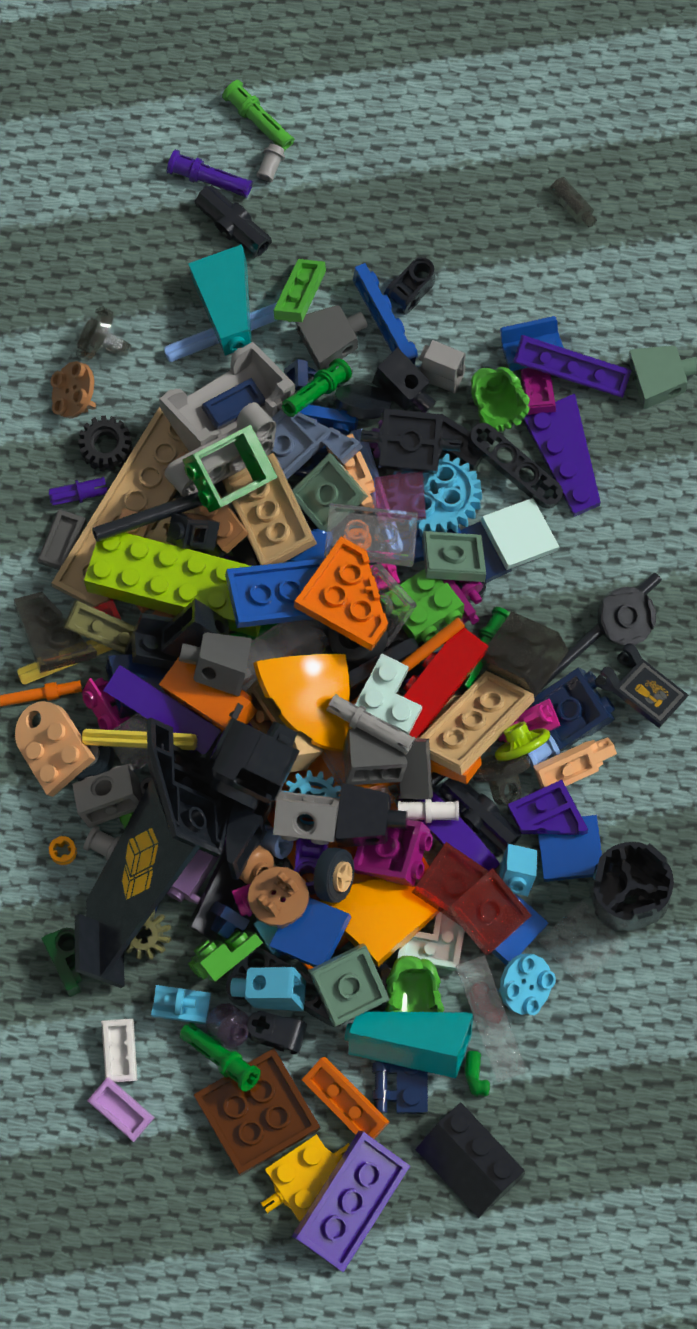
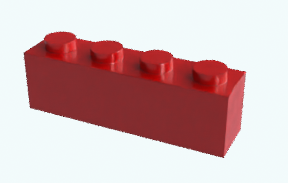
M465 627L446 641L437 654L432 652L422 664L425 669L419 677L413 675L403 688L407 691L403 697L421 705L423 708L409 734L412 737L419 738L488 651L489 646Z

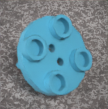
M531 953L520 954L513 958L505 967L500 979V988L497 992L501 994L502 1001L509 1010L520 1015H536L547 1001L551 988L555 985L556 977L550 971L548 964L543 958Z

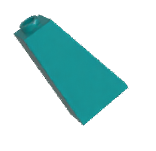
M242 244L188 263L192 281L224 355L232 354L238 348H243L251 343L248 269Z
M364 1012L356 1016L353 1023L347 1024L344 1039L349 1042V1055L456 1078L472 1037L473 1014L467 1012Z

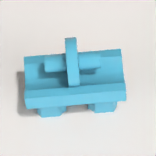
M156 985L151 1016L206 1024L211 993Z

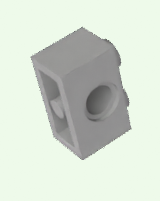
M128 764L114 767L110 771L86 777L84 780L72 784L77 813L89 828L134 812L142 798L139 778Z
M280 791L276 799L273 835H279L282 839L288 841H296L299 838L311 839L312 843L319 845L334 842L340 798ZM302 814L310 815L314 823L311 825L304 824L299 816Z

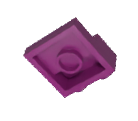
M408 819L406 829L389 828L387 843L357 847L353 860L354 872L414 887L416 879L420 880L424 874L422 858L424 851H429L432 847L433 836L430 833L431 830L423 822Z

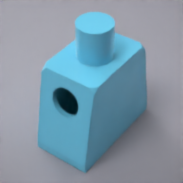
M294 967L248 968L246 978H232L230 991L232 997H245L255 1008L304 1011L306 980Z

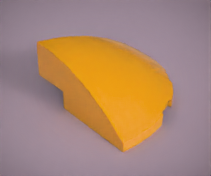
M346 654L299 655L260 660L253 663L264 696L274 700L281 710L279 718L287 727L296 732H303L312 738L311 744L330 751H343L348 731V722L326 710L330 706L329 703L335 694L350 702Z
M380 879L352 884L350 892L341 902L330 903L320 900L322 903L350 914L352 918L343 935L355 947L364 943L373 963L377 967L382 965L398 948L401 949L444 908L438 900L423 890Z

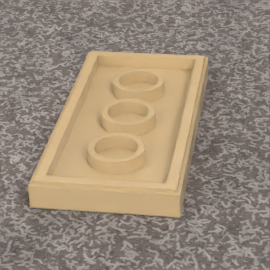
M274 453L267 457L278 478L232 501L242 525L249 533L247 537L260 565L284 563L317 544ZM247 468L224 479L222 482L227 493L230 494L253 482Z
M485 671L419 738L429 739L430 759L463 775L503 734L504 730L510 727L535 701L534 694Z

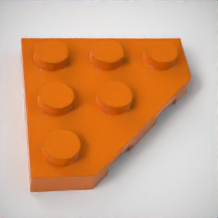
M341 536L296 598L294 608L372 651L387 630L388 621L380 603V594L375 577L370 569L367 550Z

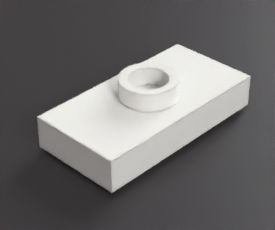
M134 1020L101 1021L105 1079L109 1077L114 1082L137 1081Z

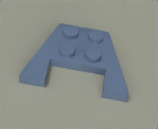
M281 409L272 417L276 422V433L271 453H274L287 479L323 446H326L343 465L363 448L357 439L349 438L341 434L340 431L331 427L328 428L300 412L294 417H289Z

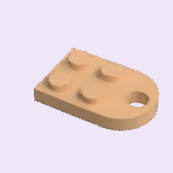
M46 701L36 702L28 706L20 715L15 728L17 747L46 795L53 797L96 759L89 747L82 743V736L68 713L59 705ZM40 713V724L34 728L32 725L33 717Z

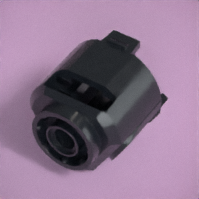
M237 703L234 710L229 713L230 718L209 759L212 762L210 770L213 778L208 787L256 810L260 800L267 804L276 801L300 752L292 747L298 732L274 721L265 734L237 720L243 708V705Z
M640 842L620 843L604 852L599 858V863L595 865L592 879L595 880L591 898L595 908V915L605 926L617 932L624 929L628 931L642 928L663 918L667 912L674 885L672 870L667 863V858L650 843L646 845ZM638 895V900L635 903H624L629 896Z

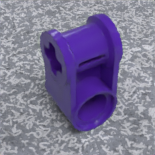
M299 838L296 842L294 871L298 872L300 876L305 873L314 874L317 861L322 852L328 848V844H314L311 842V839ZM314 881L306 883L309 894H315Z

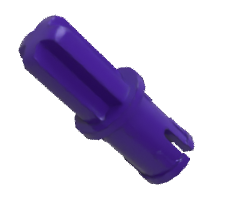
M101 477L83 482L75 480L74 484L50 488L48 492L52 505L78 500L79 503H83V499L105 495L107 487L94 489L97 486L106 485L105 478Z

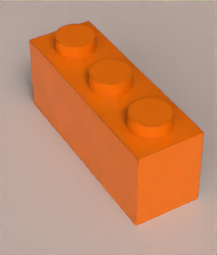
M179 658L159 683L167 695L222 731L230 718L229 713L234 710L237 703L243 705L237 718L240 722L248 725L257 712V709L251 703L253 698L241 689L240 696H236L196 682L193 679L196 665L181 662Z

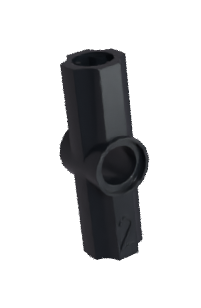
M212 185L203 188L195 199V205L214 221L216 228L221 233L225 232L228 235L227 239H234L240 245L242 244L243 248L254 258L261 256L272 243L271 237L252 221L251 216L243 206L236 202L234 204L231 203Z
M448 778L439 789V794L447 802L459 801L461 819L466 824L470 823L473 826L472 830L474 832L484 835L503 854L508 844L515 845L520 839L521 833L500 814V810L495 803L486 795L477 793L469 783L464 784Z

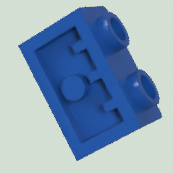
M555 316L500 328L502 350L508 368L511 371L528 368L513 363L521 335L564 348L558 333V323Z

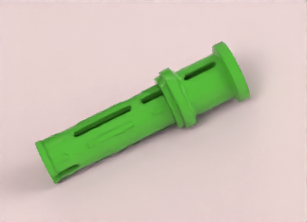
M240 80L233 81L224 90L222 98L226 102L230 101L238 109V114L241 117L249 118L276 145L282 147L285 151L294 143L295 139L260 106L259 99L255 95L251 96L243 88V83Z

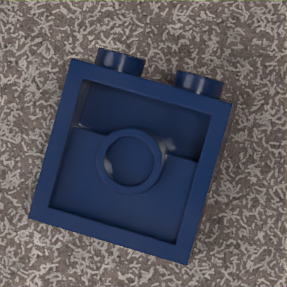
M579 667L535 696V701L532 703L535 706L547 699L551 700L561 726L551 730L550 735L561 751L566 750L586 735H593L615 720L612 715L615 707L606 695L601 697L596 688L598 686L595 684L596 676L591 671L586 673L585 670Z

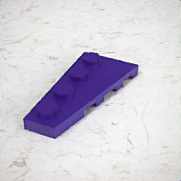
M574 393L555 402L556 412L526 415L523 422L551 475L561 485L563 497L573 516L576 517L600 506L601 501Z

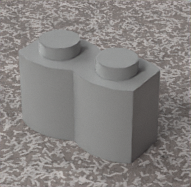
M432 340L430 346L426 344L419 358V361H422L420 371L429 379L430 384L456 393L465 374L466 365L464 363L466 353Z

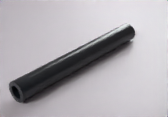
M198 492L94 527L92 528L95 540L99 542L169 518L172 513H183L203 505L199 500Z

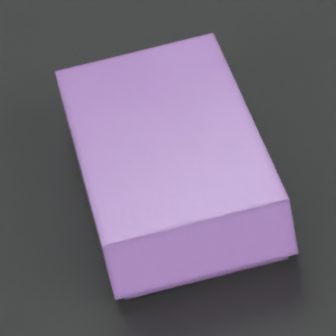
M109 1077L104 1080L87 1100L133 1142L155 1118Z

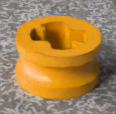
M59 836L50 843L49 854L56 864L68 865L76 858L77 848L69 837ZM65 844L69 845L67 848L71 851L70 854H63L61 858L57 857L58 852L55 850L57 846L62 848Z

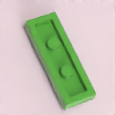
M297 260L273 310L275 320L303 322L325 275V262Z

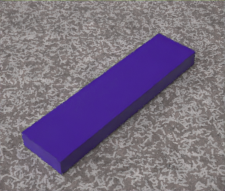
M521 335L513 359V363L621 398L624 396L632 372L630 369L525 335Z
M121 665L118 666L103 690L145 718L149 719L151 717L173 727V733L195 734L197 736V747L195 750L201 754L208 752L221 732L219 728Z

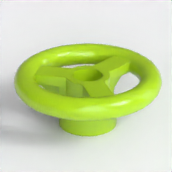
M525 722L514 724L504 730L503 733L507 742L496 750L495 758L498 761H508L528 754L548 741L550 731L545 728L529 731Z

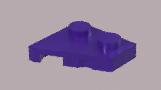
M563 780L508 804V810L521 834L584 835L588 833V828Z

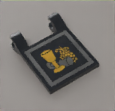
M628 643L623 647V652L617 656V660L622 665L633 667V669L619 681L614 670L610 667H604L600 672L601 675L595 679V684L601 689L615 693L656 727L660 728L689 695L642 659L637 648L633 644Z

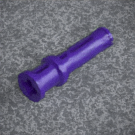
M176 149L172 152L166 171L171 175L177 173L188 177L190 182L194 183L199 180L236 193L244 198H248L252 189L253 181L204 164L201 158L193 159L184 156Z

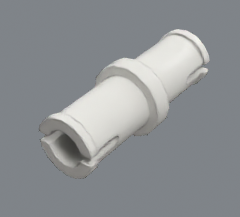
M425 799V802L398 801V810L407 811L408 820H425V823H431L432 820L459 821V801L431 802V799Z

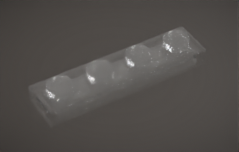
M482 955L457 964V972L497 1082L527 1073L486 956Z

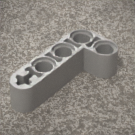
M256 402L250 403L240 411L237 418V429L177 458L167 466L164 475L183 497L196 493L198 490L194 482L186 475L182 459L249 425L252 426L268 456L274 447L276 422ZM234 442L201 458L213 484L246 468Z

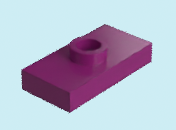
M531 368L520 369L524 393L530 399L528 404L529 413L527 415L541 412H556L551 375Z

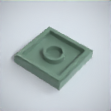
M331 453L292 489L303 512L317 529L323 530L328 534L368 497L365 491Z
M423 531L422 546L426 578L485 582L486 567L481 535Z
M364 943L308 970L334 1027L390 1000Z

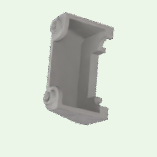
M254 342L234 351L231 357L230 371L189 396L181 389L167 391L159 398L162 412L189 452L237 429L236 420L220 430H216L202 409V404L252 378L266 399L265 405L261 408L272 418L282 409V402L295 394V384Z

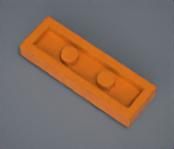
M326 1057L320 1058L303 1077L302 1081L355 1135L358 1131H363L375 1139L390 1123Z

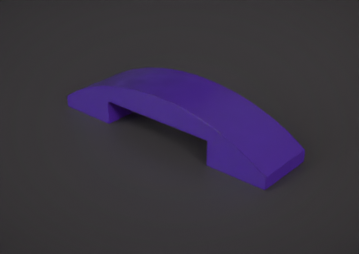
M433 792L431 802H444ZM401 794L396 798L397 801L404 799L401 798ZM460 817L459 821L432 820L431 823H425V820H419L431 830L430 833L458 861L457 863L477 884H480L500 865L491 851Z

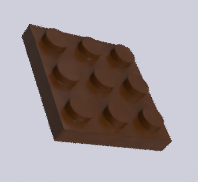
M274 1048L248 1063L250 1066H257L261 1070L258 1082L249 1091L240 1090L237 1082L230 1077H223L193 1094L240 1176L321 1130L317 1120Z

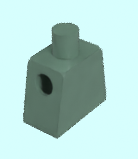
M676 346L639 348L629 351L628 362L643 409L650 408L685 393L687 388L686 377L697 374V357L681 360Z

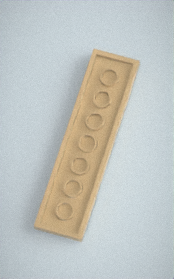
M160 406L51 583L52 587L92 607L111 599L87 592L84 578L96 545L92 528L119 519L123 508L140 512L169 502L178 491L165 477L164 469L184 450L188 453L189 451L162 412ZM159 521L151 523L148 531L150 529L154 530Z

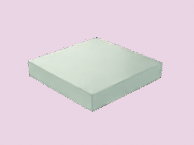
M533 498L484 515L480 520L506 570L554 553L559 549L556 539Z

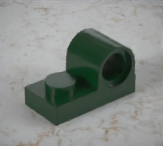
M66 927L42 937L41 939L69 996L72 997L80 993L81 991L78 983L82 982L80 974L75 971V965L68 966L75 962V947L70 951L61 949L64 941L68 939L75 940V930Z

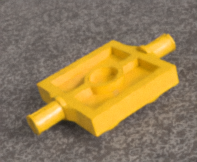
M316 1134L267 1167L265 1171L272 1180L276 1193L260 1202L264 1208L274 1201V1203L264 1209L268 1214L283 1203L292 1210L298 1221L301 1222L350 1144L347 1143V1145L332 1153L324 1146Z

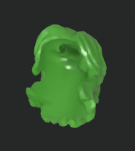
M498 367L496 370L481 368L474 373L471 379V394L475 405L478 406L479 422L491 425L498 432L505 431V428L507 430L511 429L512 422L515 425H520L526 414L529 413L528 404L530 399L524 393V390L521 389L522 386L519 378L506 367Z
M401 956L395 961L386 979L390 1000L386 1003L385 1012L444 1011L441 994L438 990L441 981L436 967L430 960L414 956Z

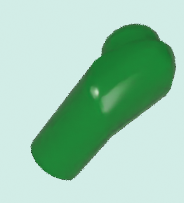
M468 1051L466 1053L464 1075L470 1093L475 1097H478V1095L486 1097L489 1095L490 1082L488 1080H479L481 1053Z

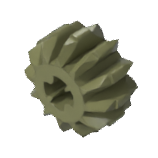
M154 910L143 925L146 926L145 930L150 929L152 935L147 938L148 942L145 941L146 937L141 939L138 932L127 947V953L137 949V959H142L145 952L149 959L155 958V950L161 954L166 951L161 942H171V937L163 935V932L171 930V925L161 926L160 923L165 919L164 914L154 919Z

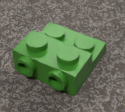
M425 569L381 596L382 603L409 638H414L418 644L422 641L427 642L439 630L450 624L457 617L461 619L464 615V604L447 582L444 584L441 579L426 578Z
M237 930L225 940L227 945L216 940L202 942L194 949L196 955L191 958L188 966L198 978L201 977L203 980L209 979L216 982L263 942L256 933L246 930L241 933Z

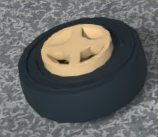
M327 848L322 852L317 861L313 879L314 890L317 897L322 901L330 903L341 902L350 892L355 870L353 858L347 850Z

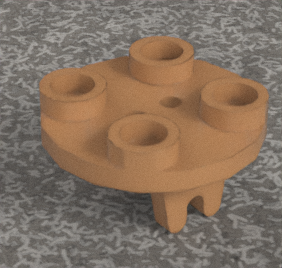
M78 361L70 362L61 371L54 372L51 377V386L53 387L52 411L55 414L70 419L79 416L81 413L88 412V409H96V403L91 401L94 392V376L88 365Z
M272 867L262 871L254 878L248 892V902L251 912L255 917L269 926L281 929L294 923L303 915L310 899L305 880L298 872L288 867ZM282 898H285L286 901H285V902H281V899H282Z

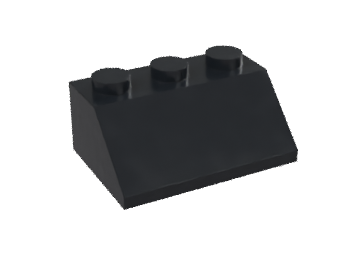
M461 1102L436 1124L415 1149L478 1219L525 1175V1170Z

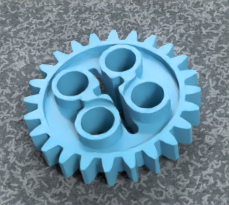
M446 453L443 459H439L437 474L402 470V472L394 471V480H389L390 490H387V497L393 519H399L400 527L408 525L409 533L419 529L420 537H422L423 531L447 532L448 529H452L455 533H458V525L461 524L468 527V518L475 519V510H480L481 481L477 479L476 471H470L469 463L461 466L459 457L450 461L448 453Z

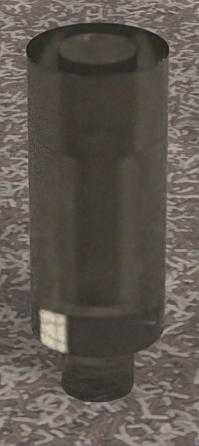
M565 177L557 179L550 186L549 192L578 223L584 222L588 228L596 223L597 219L592 215L594 209Z

